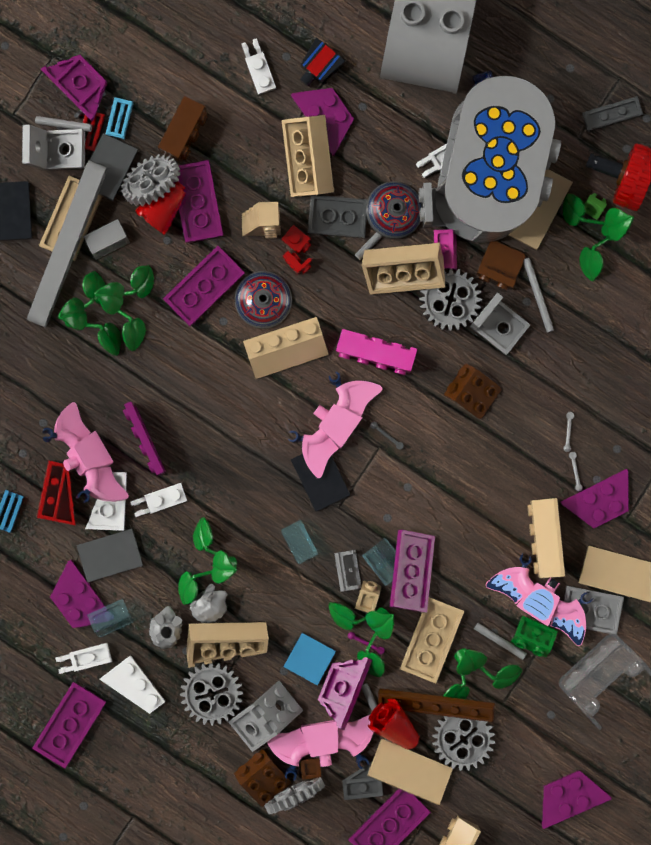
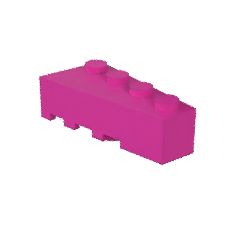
M345 329L341 331L336 353H339L338 357L350 360V357L358 359V363L368 365L369 362L375 363L376 368L387 370V367L395 369L394 373L404 376L406 373L411 372L417 348L411 347L407 349L402 344H389L383 339L368 338L367 335Z

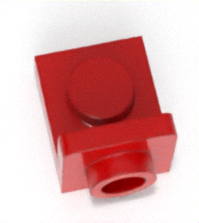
M294 225L281 239L297 254L305 253L312 245L309 243L311 238Z
M287 251L282 256L298 275L301 272L305 274L312 267L310 265L312 263L310 257L303 264H300L301 259L294 252L291 254Z

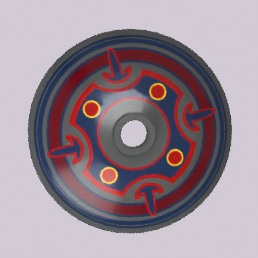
M386 182L376 187L368 197L366 216L370 226L378 234L390 239H400L410 235L417 229L420 224L419 211L423 206L422 203H419V195L410 186L401 182ZM394 205H399L400 210H395Z
M268 271L254 272L245 277L237 287L235 293L236 310L241 319L252 327L260 329L275 327L285 320L291 310V290L286 281L275 273ZM265 295L267 300L261 302L259 300L260 296Z

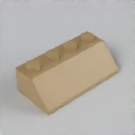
M325 115L282 120L291 197L334 192Z
M440 243L364 250L362 268L370 294L445 287L444 258Z
M317 317L243 341L256 379L329 355Z
M557 498L531 500V505L527 507L528 515L532 516L533 523L529 524L530 535H534L535 542L531 543L532 554L536 555V562L533 563L534 574H538L539 578L565 576Z
M457 815L456 819L452 818L448 826L450 831L447 837L443 836L439 845H474L481 832L478 825Z

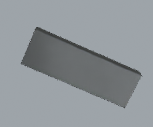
M638 96L582 113L587 132L643 115Z

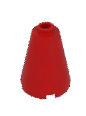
M178 181L174 183L175 187L169 188L170 193H164V198L158 197L157 202L152 200L150 205L146 202L144 206L140 205L135 210L140 217L143 216L147 223L160 233H163V235H166L186 195L184 191L186 187Z
M387 699V703L383 704L381 702L378 704L368 719L370 721L368 727L371 731L407 750L415 748L419 743V735L399 702L395 699Z

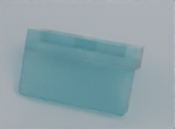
M301 520L281 530L298 564L319 554Z
M383 538L364 553L362 557L386 586L393 581L396 550L386 538Z
M123 599L87 615L93 631L98 637L107 635L134 622Z

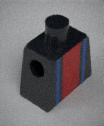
M316 38L301 63V68L306 72L300 78V81L307 87L314 80L323 84L345 65V60Z

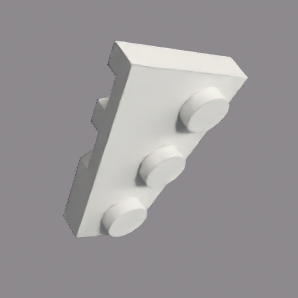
M112 472L116 481L126 491L127 473ZM97 499L85 529L124 531L126 500L109 502Z
M131 655L100 678L105 684L149 714L165 702L164 698Z

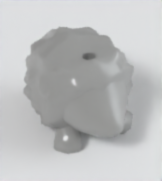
M209 584L204 591L197 594L196 599L190 604L192 616L201 623L215 622L218 618H222L227 611V604L225 602L227 592L222 590L214 591L215 586L213 584Z
M166 606L159 614L152 618L149 635L153 644L161 649L171 648L177 644V640L180 639L182 632V619L176 616L170 606Z

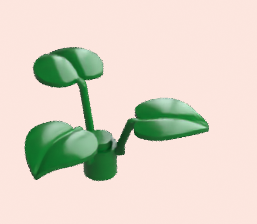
M566 194L563 202V216L569 225L577 226L580 220L582 222L603 225L602 234L606 238L593 245L591 249L584 247L579 258L580 267L584 275L590 281H595L603 269V258L599 251H595L596 248L607 241L621 240L629 230L634 217L619 208H611L606 214L605 221L585 219L582 217L586 212L583 201L574 194Z
M150 265L139 266L133 271L130 280L133 288L132 291L124 292V287L121 283L112 282L94 293L107 314L113 315L118 312L129 320V322L123 325L122 336L127 348L132 352L142 343L146 327L142 319L135 318L133 320L131 316L121 311L120 308L123 304V296L137 293L139 298H144L151 292L154 284V274Z
M92 271L84 277L82 283L83 291L88 298H91L90 301L84 305L79 298L70 299L61 309L58 318L63 320L67 327L75 330H83L85 327L99 328L100 331L97 336L101 346L111 355L117 356L121 346V334L118 328L110 322L104 326L87 323L85 308L93 304L94 301L100 304L94 293L105 286L102 277L96 271Z
M202 517L195 527L193 542L198 551L205 549V551L214 554L213 569L193 576L187 571L182 574L178 584V591L184 605L191 604L197 597L198 586L195 581L196 578L211 574L213 581L221 584L232 577L237 571V560L234 556H228L224 551L216 552L208 547L212 544L213 536L211 527L205 517Z
M330 602L328 605L330 614L339 627L351 630L354 624L357 625L366 621L369 627L375 631L366 648V652L359 651L357 659L362 660L365 657L372 659L367 673L376 677H382L385 672L384 662L377 654L370 653V648L377 636L381 639H389L392 636L394 614H389L384 608H378L376 611L368 612L366 617L355 620V614L349 608Z
M466 648L460 649L455 653L454 657L458 662L456 671L461 675L462 683L451 686L443 697L466 699L470 689L468 686H465V675L470 674L476 669H481L492 680H495L492 685L497 689L512 685L519 678L523 669L518 665H508L502 668L496 676H493L483 667L487 661L485 654Z

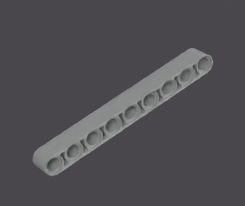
M90 160L87 162L27 317L28 321L43 327L47 326L105 179L107 167Z

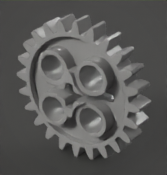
M158 154L156 158L151 156L148 161L144 159L142 164L137 163V168H131L132 173H127L128 178L123 179L124 184L121 185L123 188L121 192L131 205L134 203L135 206L139 204L144 206L146 202L150 205L152 200L157 202L158 197L164 198L165 192L170 193V187H175L173 182L179 181L177 176L180 175V168L171 156L167 157L166 154L162 157Z
M452 269L447 274L445 272V283L449 286V291L446 293L440 292L439 288L420 291V293L425 295L419 298V301L424 302L420 308H426L423 316L429 315L428 322L434 320V327L441 324V330L444 329L445 325L448 326L449 331H451L452 326L459 330V324L466 327V320L471 323L473 322L471 315L477 317L478 314L474 310L481 307L476 302H480L482 299L477 298L476 295H479L481 291H475L478 283L471 284L473 277L466 279L467 272L462 276L460 275V269L457 270L456 274L453 273ZM456 283L453 299L456 301L451 303L448 316H445L448 300L445 297L448 298L450 296L452 285ZM458 289H466L467 296L460 298L457 295ZM440 301L443 303L444 309L436 311L433 304ZM456 306L460 307L462 309V315L458 317L454 316L452 314V308Z
M202 663L201 670L195 666L196 673L194 674L189 671L188 674L191 678H184L187 685H181L185 692L180 693V696L186 698L181 704L188 705L184 710H191L192 712L189 717L196 715V722L202 718L203 725L206 724L207 720H210L211 726L214 725L215 720L221 724V718L228 721V714L234 716L233 709L239 710L240 708L236 702H242V699L238 698V695L243 694V691L238 690L242 684H236L239 677L233 678L234 670L228 673L227 665L221 669L220 663L216 667H213V663L209 664V667ZM214 677H221L224 681L223 685L220 687L215 686L213 683ZM202 682L205 685V690L197 692L194 688L195 683ZM222 688H228V691L215 694L213 699L211 696L198 700L195 699L196 696L207 694L209 689L218 691ZM221 695L229 698L227 705L219 703L218 698ZM208 701L210 709L207 711L202 710L200 702Z
M444 716V721L437 720L440 727L434 726L438 733L432 734V737L437 738L432 744L438 745V748L434 751L435 753L441 752L438 757L440 760L446 758L445 765L451 762L452 769L459 765L460 771L463 769V766H466L469 771L470 765L473 764L477 768L478 761L484 764L483 757L490 758L487 751H493L489 745L495 743L494 740L490 739L495 733L489 732L493 726H486L487 721ZM463 720L470 722V727L467 730L460 728V723ZM477 727V730L467 737L466 743L462 741L453 750H450L451 746L461 740L460 735L466 736L473 728ZM449 732L455 734V739L452 742H447L444 738ZM476 735L482 737V743L479 745L472 743V738ZM459 748L467 749L465 757L457 756Z
M321 777L307 782H299L291 786L292 789L287 788L275 795L264 806L268 814L277 813L282 810L287 811L298 806V802L303 803L314 797L318 791L325 787V784Z

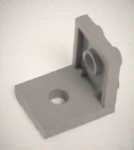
M30 124L23 125L22 164L40 170L85 168V130L46 131ZM68 144L69 152L64 155L62 149Z
M423 183V187L419 188V203H423V208H420L419 211L420 222H423V228L446 227L437 214L435 207L437 188H432L431 183Z
M496 293L470 327L503 354L507 355L529 328L530 324L502 303L503 297ZM500 323L508 325L509 330L507 333L502 334L498 331Z
M278 681L228 723L253 752L279 734L303 709L282 683ZM276 703L280 705L281 711L276 708Z

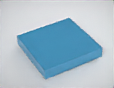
M301 633L283 667L318 685L336 651Z

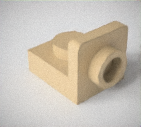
M363 581L355 609L367 613L375 611L381 586L373 581Z

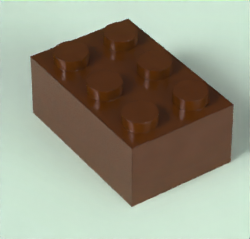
M186 96L183 97L158 146L161 154H166L167 157L171 156L172 159L174 158L179 163L187 160L191 152L189 150L191 143L195 144L200 134L198 133L200 126H204L208 119L204 105Z

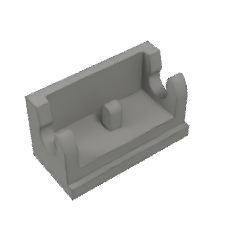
M118 219L83 236L96 260L130 243Z
M349 550L334 553L340 591L360 589L361 582L356 551Z

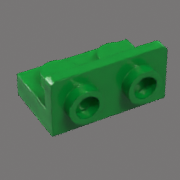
M522 616L511 642L518 648L532 651L536 656L547 657L553 647L558 631Z

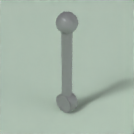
M572 412L566 414L568 424L566 445L563 448L565 452L571 450V422L574 418Z
M570 452L569 458L572 459L576 480L575 489L576 491H582L583 486L580 484L575 460L577 454Z

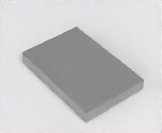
M566 586L564 602L569 603L575 599L579 600L581 595L587 591L589 593L585 594V600L589 601L594 598L591 603L581 605L586 617V629L617 635L624 597Z

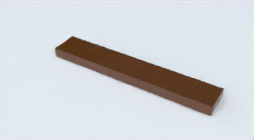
M381 688L378 692V704L381 702L383 704L387 703V699H395L404 711L494 722L495 703Z

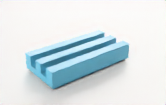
M114 97L106 135L125 140L134 102ZM121 103L115 131L111 132L117 105ZM127 104V105H128V108H127V112H126V116H125V120H124L122 132H121V134H119V129H120V125H121V121H122V117H123L125 105Z

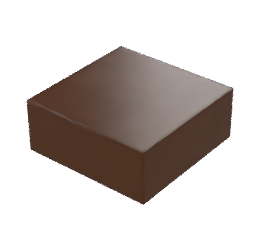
M319 757L300 760L302 780L321 777Z

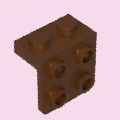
M492 241L488 245L476 275L480 276L479 279L486 283H490V281L496 283L500 289L505 291L508 289L512 290L525 259V254L499 242Z
M465 363L458 371L453 382L447 387L444 395L458 403L476 418L481 419L500 393L501 388L478 369Z
M264 749L254 754L248 762L240 766L233 773L239 784L261 807H264L275 795L291 784L289 778H285V774L273 763Z

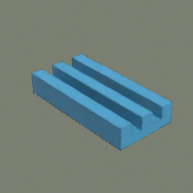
M5 490L0 503V518L8 496L10 495L11 498L0 529L11 533L24 496ZM15 498H18V502L16 504L10 524L8 527H5Z

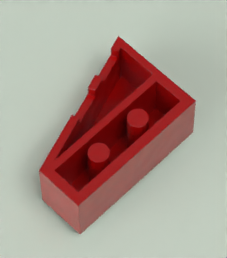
M48 460L37 518L75 525L69 471L66 470L63 463Z

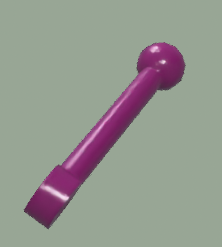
M354 632L348 633L349 639H355L368 646L369 642L355 636ZM372 644L371 648L376 650L378 654L382 655L384 653L383 647H377Z

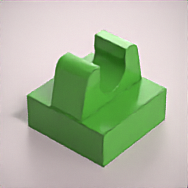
M593 193L592 195L590 194L584 204L586 208L585 213L597 220L607 204L604 198L601 201L596 198L597 194Z

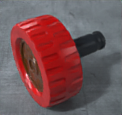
M634 144L627 160H624L623 164L591 153L586 167L617 179L613 203L629 210L638 211L651 183V148L641 144Z

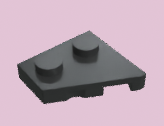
M372 762L342 780L344 800L383 796L382 782L367 776Z

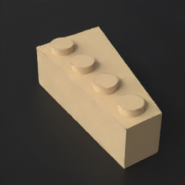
M258 202L249 210H246L245 213H242V236H265L266 239L277 238V235H281L278 202Z
M266 622L189 624L186 649L188 668L195 667L196 663L201 662L211 664L212 660L216 659L232 660L231 658L237 655L247 657L267 653L269 638Z

